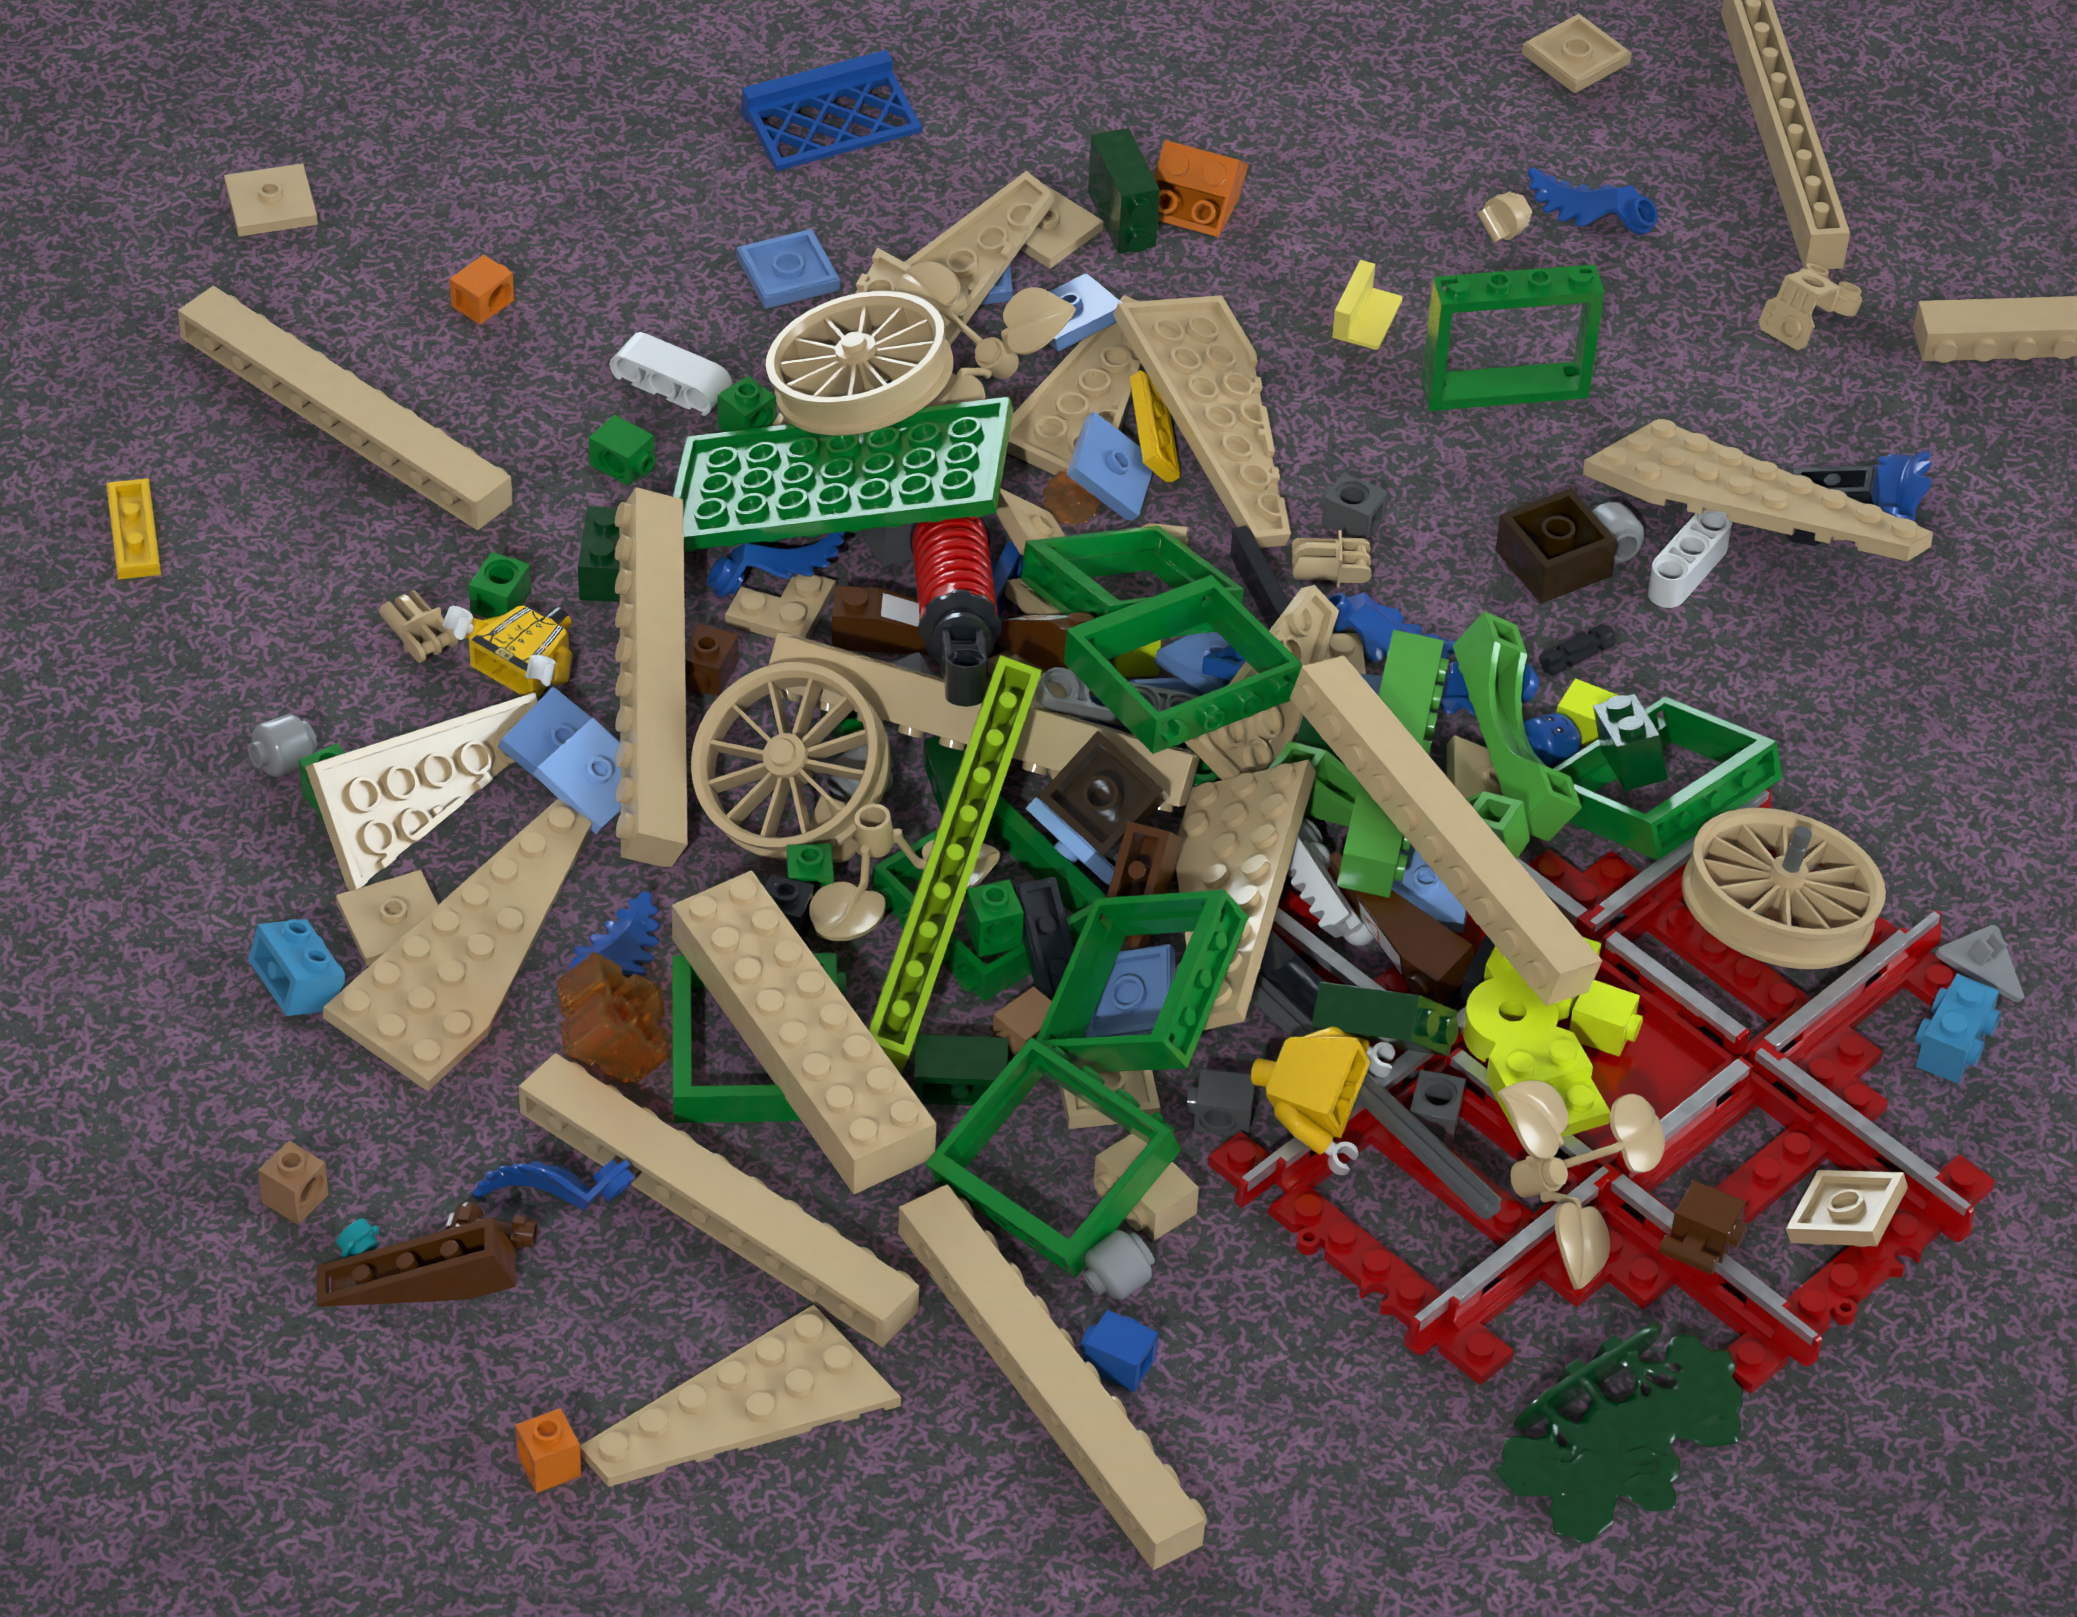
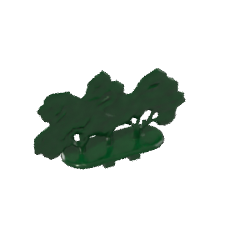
M1652 1323L1624 1341H1621L1617 1335L1612 1336L1600 1345L1594 1358L1587 1365L1580 1358L1567 1365L1556 1384L1536 1398L1520 1413L1513 1424L1515 1429L1525 1430L1531 1428L1547 1418L1549 1420L1547 1434L1538 1438L1512 1436L1504 1439V1447L1501 1452L1503 1463L1497 1466V1474L1516 1496H1550L1552 1503L1549 1507V1513L1552 1518L1554 1532L1561 1536L1573 1537L1575 1541L1582 1543L1594 1541L1607 1527L1613 1524V1511L1618 1496L1628 1497L1633 1503L1638 1504L1643 1511H1663L1675 1508L1677 1494L1672 1487V1481L1679 1476L1680 1459L1670 1449L1672 1442L1676 1438L1691 1440L1695 1444L1706 1447L1732 1445L1739 1442L1741 1420L1738 1413L1743 1406V1390L1732 1378L1736 1364L1731 1359L1729 1350H1709L1696 1336L1680 1333L1671 1338L1666 1348L1667 1357L1665 1362L1650 1363L1639 1360V1356L1647 1351L1658 1339L1662 1331L1661 1323ZM1675 1362L1680 1365L1682 1370L1678 1373L1670 1370L1667 1365ZM1626 1367L1636 1376L1633 1394L1624 1401L1617 1403L1607 1400L1597 1385ZM1661 1372L1674 1378L1677 1383L1675 1387L1670 1389L1655 1385L1646 1375L1650 1373L1655 1378ZM1642 1383L1651 1388L1647 1397L1641 1393L1640 1386ZM1586 1392L1593 1399L1592 1406L1588 1408L1583 1421L1578 1423L1557 1413L1558 1410ZM1559 1432L1562 1433L1568 1442L1565 1447L1559 1446L1556 1442L1555 1437Z

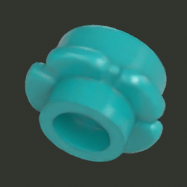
M361 1218L346 1227L335 1243L342 1250L341 1255L343 1258L377 1249L380 1244L375 1238L379 1235L380 1229L377 1225L372 1227L364 1218Z

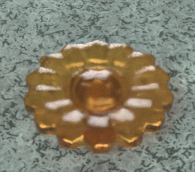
M1058 471L1054 478L1048 480V487L1043 491V495L1046 498L1044 506L1049 509L1050 514L1057 518L1061 524L1067 522L1070 525H1077L1078 522L1086 523L1089 516H1094L1097 513L1096 507L1100 505L1101 501L1067 476V471Z

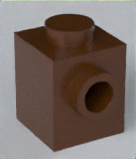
M697 624L685 646V685L688 690L696 694L707 693L718 697L721 695L739 662L738 634Z

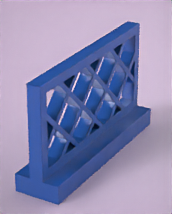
M887 50L742 88L740 113L746 122L750 121L776 171L922 131V126L892 71L893 60ZM887 85L891 92L888 101L869 94L871 89ZM843 96L857 101L852 110L833 104L836 98ZM867 104L882 110L878 120L860 114L859 111L862 105ZM810 106L821 111L817 119L814 120L798 114L799 108ZM827 113L846 120L842 129L822 123ZM891 113L904 118L907 124L895 127L884 123L888 114ZM773 115L785 121L778 130L765 125L761 118ZM791 123L810 129L805 139L786 132ZM853 123L872 129L869 135L862 137L848 132ZM817 132L836 139L834 144L828 146H821L813 143L812 140ZM780 142L799 148V151L795 155L781 158L777 148Z

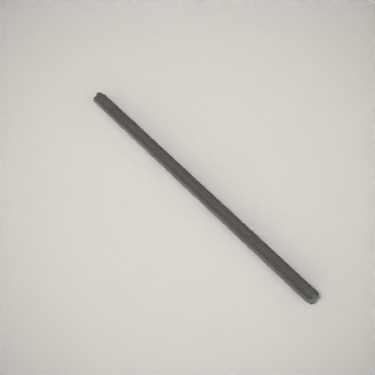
M1119 852L1110 861V863L1114 867L1116 865ZM1169 886L1167 894L1177 892ZM1259 970L1251 1000L1290 1037H1305V1035L1319 1031L1311 1027L1312 1019ZM1367 1072L1356 1100L1478 1216L1488 1220L1493 1215H1497L1501 1210V1198Z

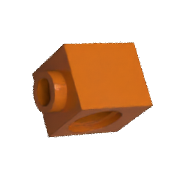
M484 254L449 278L451 306L480 325L514 301L513 273L506 266L498 264Z
M561 1408L515 1425L517 1458L536 1493L581 1477L580 1443Z

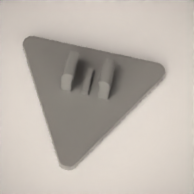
M1987 926L1945 944L1935 952L1938 959L1978 982L1999 990V994L2011 1001L2020 1002L2024 999V993L2006 948L2008 944L2003 940L2001 931L1997 926Z

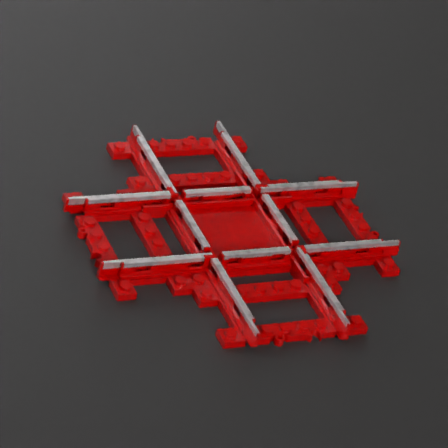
M1765 789L1737 809H1771L1772 792L1769 789ZM1696 836L1653 863L1643 872L1638 871L1613 851H1610L1583 873L1550 849L1528 865L1517 858L1519 863L1579 934L1584 938L1601 943L1599 957L1602 963L1594 980L1640 995L1637 1014L1643 1016L1642 1025L1635 1042L1627 1040L1620 1057L1581 1044L1593 1065L1591 1079L1610 1112L1612 1105L1619 1097L1627 1094L1639 1095L1654 1108L1655 1115L1661 1122L1665 1137L1662 1158L1655 1168L1642 1173L1630 1171L1625 1164L1622 1150L1567 1168V1181L1556 1192L1579 1198L1582 1208L1587 1204L1596 1208L1606 1223L1610 1237V1253L1606 1264L1581 1289L1574 1290L1556 1237L1555 1214L1557 1207L1562 1203L1549 1201L1533 1213L1452 1149L1451 1151L1501 1198L1500 1212L1488 1220L1482 1219L1357 1100L1342 1137L1333 1136L1332 1141L1336 1144L1341 1142L1353 1143L1357 1147L1358 1154L1371 1144L1501 1247L1444 1293L1439 1291L1313 1189L1334 1173L1328 1165L1329 1155L1325 1152L1321 1155L1315 1153L1309 1158L1311 1149L1294 1137L1270 1155L1240 1131L1208 1156V1165L1238 1189L1234 1194V1202L1241 1208L1245 1207L1273 1184L1281 1188L1285 1193L1270 1205L1268 1214L1291 1233H1298L1296 1248L1301 1254L1313 1255L1321 1247L1324 1250V1259L1359 1287L1360 1298H1365L1371 1292H1380L1386 1296L1387 1299L1380 1302L1379 1313L1394 1315L1408 1327L1405 1331L1403 1342L1409 1350L1416 1355H1424L1437 1345L1440 1354L1480 1386L1513 1360L1514 1354L1513 1349L1484 1326L1542 1280L1576 1308L1607 1282L1643 1310L1674 1284L1741 1335L1739 1339L1725 1350L1730 1351L1731 1359L1736 1364L1732 1378L1738 1385L1752 1394L1788 1363L1789 1357H1792L1802 1366L1814 1364L1818 1360L1822 1344V1337L1820 1335L1829 1329L1831 1316L1840 1325L1852 1324L1855 1321L1858 1309L1856 1303H1860L1889 1277L1903 1276L1905 1265L1899 1263L1896 1257L1908 1256L1916 1263H1919L1922 1249L1937 1238L1941 1232L1954 1242H1961L1968 1237L1973 1228L1972 1220L1975 1212L1973 1206L1994 1189L1995 1180L1959 1154L1938 1172L1872 1123L1887 1110L1889 1101L1858 1079L1881 1060L1883 1051L1853 1028L1903 988L1932 1008L1940 988L1948 990L1957 974L1961 975L1930 952L1941 942L1942 914L1934 910L1933 913L1910 931L1904 927L1899 930L1884 918L1878 917L1875 920L1871 940L1860 954L1863 959L1812 999L1762 961L1744 955L1719 941L1695 919L1689 908L1683 904L1685 900L1681 886L1682 876L1687 862L1692 857V847ZM1767 849V851L1775 859L1776 851ZM1329 866L1328 872L1332 876L1331 866ZM1290 889L1285 890V899L1278 903L1271 929L1296 954L1302 953L1318 965L1317 971L1306 963L1324 982L1416 995L1409 989L1394 965L1375 980H1372L1317 938L1314 934L1322 929L1318 924L1320 919L1311 914L1309 911L1311 906L1303 901L1300 895H1295ZM1621 912L1628 916L1608 931L1611 919ZM1469 913L1464 933L1454 932L1473 945L1474 956L1486 935ZM1645 932H1648L1771 1025L1748 1042L1751 1030L1742 1026L1632 942ZM1618 963L1623 965L1639 977L1638 984L1614 966ZM1877 972L1881 974L1879 978L1865 988L1866 981ZM1466 1007L1457 1013L1458 1036L1454 1044L1451 1045L1449 1057L1395 1049V1055L1391 1061L1378 1057L1380 1061L1390 1064L1392 1070L1384 1078L1371 1076L1409 1112L1418 1078L1402 1090L1401 1085L1402 1079L1414 1070L1419 1072L1420 1070L1435 1073H1446L1451 1076L1465 1078L1469 1084L1485 1095V1099H1481L1465 1086L1460 1117L1515 1160H1526V1157L1530 1156L1522 1146L1486 1081L1489 1059L1486 1058V1062H1483L1475 1057L1464 1041L1463 1026ZM1572 1011L1568 1018L1558 1021L1557 1027L1569 1031ZM1702 1026L1707 1028L1723 1040V1046H1719L1698 1029ZM1793 1039L1797 1042L1784 1054L1781 1053V1049ZM1779 1082L1798 1097L1797 1103L1772 1084ZM1727 1090H1730L1733 1095L1716 1108L1717 1098ZM1757 1106L1787 1129L1714 1188L1746 1201L1742 1221L1750 1223L1826 1159L1843 1171L1892 1172L1876 1160V1158H1880L1897 1172H1904L1908 1189L1877 1246L1857 1247L1850 1245L1787 1299L1782 1298L1728 1255H1726L1722 1264H1717L1715 1271L1711 1275L1658 1252L1664 1236H1670L1675 1212L1650 1192ZM1610 1119L1607 1125L1563 1137L1564 1144L1559 1147L1557 1152L1566 1159L1615 1144L1618 1141L1611 1130ZM1344 1153L1337 1154L1338 1160L1343 1164L1351 1160ZM1625 1204L1642 1217L1644 1225L1621 1208V1206ZM1498 1277L1501 1280L1482 1295L1483 1287L1493 1279ZM1727 1283L1747 1299L1746 1304L1722 1285Z

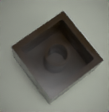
M1569 488L1501 514L1495 551L1538 602L1542 604L1611 577L1617 540L1576 492Z
M1097 731L1037 797L1110 862L1120 851L1127 821L1143 825L1169 795L1103 734Z

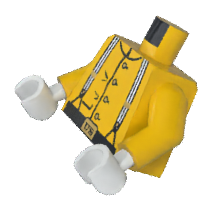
M458 606L449 607L442 626L453 629V635L459 640L469 639L470 666L522 696L535 692L537 699L550 684L564 685L569 681L573 655L569 649L567 630L571 627L572 621L563 609L554 607L543 617L526 606H517L504 615L480 620L473 618V615L464 608Z
M1328 1027L1305 1035V1037L1288 1038L1283 1044L1277 1061L1262 1058L1256 1059L1251 1070V1081L1255 1086L1266 1087V1096L1274 1108L1275 1117L1296 1139L1319 1155L1325 1152L1329 1155L1328 1165L1335 1174L1346 1175L1350 1168L1338 1160L1337 1154L1344 1153L1349 1158L1356 1160L1358 1150L1350 1142L1336 1144L1332 1141L1333 1136L1342 1137L1367 1070L1377 1078L1387 1077L1392 1070V1066L1380 1061L1378 1057L1391 1061L1395 1055V1049L1388 1042L1377 1043L1374 1047H1371L1366 1039L1343 1032L1337 1027Z

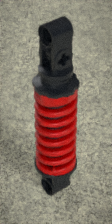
M983 516L945 519L940 522L913 523L909 539L916 573L920 614L918 625L919 637L925 643V650L940 663L941 676L944 678L946 700L956 706L969 707L982 703L985 695L986 659L994 650V644L997 638L1001 636L1002 629L1001 619L998 617L989 552L990 532L988 524Z

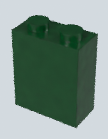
M1125 128L1091 135L1088 193L1101 220H1103V224L1117 253L1142 252L1147 248L1156 247L1160 189L1130 129Z
M1320 982L1311 1027L1318 1030L1337 1027L1343 1032L1368 1040L1369 1045L1375 1046L1377 1043L1388 1042L1394 1049L1449 1057L1451 1045L1454 1044L1458 1036V1021L1456 1019L1458 1011L1420 995Z

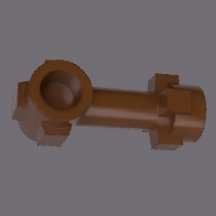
M464 1202L456 1207L455 1213L449 1214L446 1230L486 1218H483V1211L478 1205ZM514 1215L513 1222L496 1220L514 1248L535 1247L538 1234V1220L529 1219V1216Z

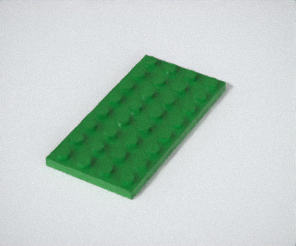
M1010 397L924 407L912 416L893 425L853 435H821L802 430L792 424L688 436L673 497L683 499L684 551L691 552L702 548L733 547L744 543L774 542L786 538L816 537L828 533L857 532L862 529L887 526L899 527L904 524L940 522L945 519L982 517L987 514H996L1013 415Z

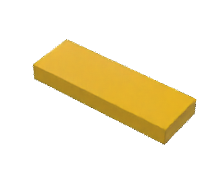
M1140 370L1129 378L1143 464L1165 482H1174L1180 478V469L1171 415L1149 376Z
M149 478L106 483L118 580L161 575Z

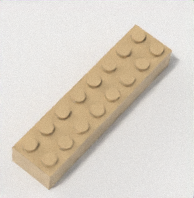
M752 870L672 905V940L775 1085H778L782 1090L785 1099L853 1194L922 1164L931 1157L936 1147V1122Z

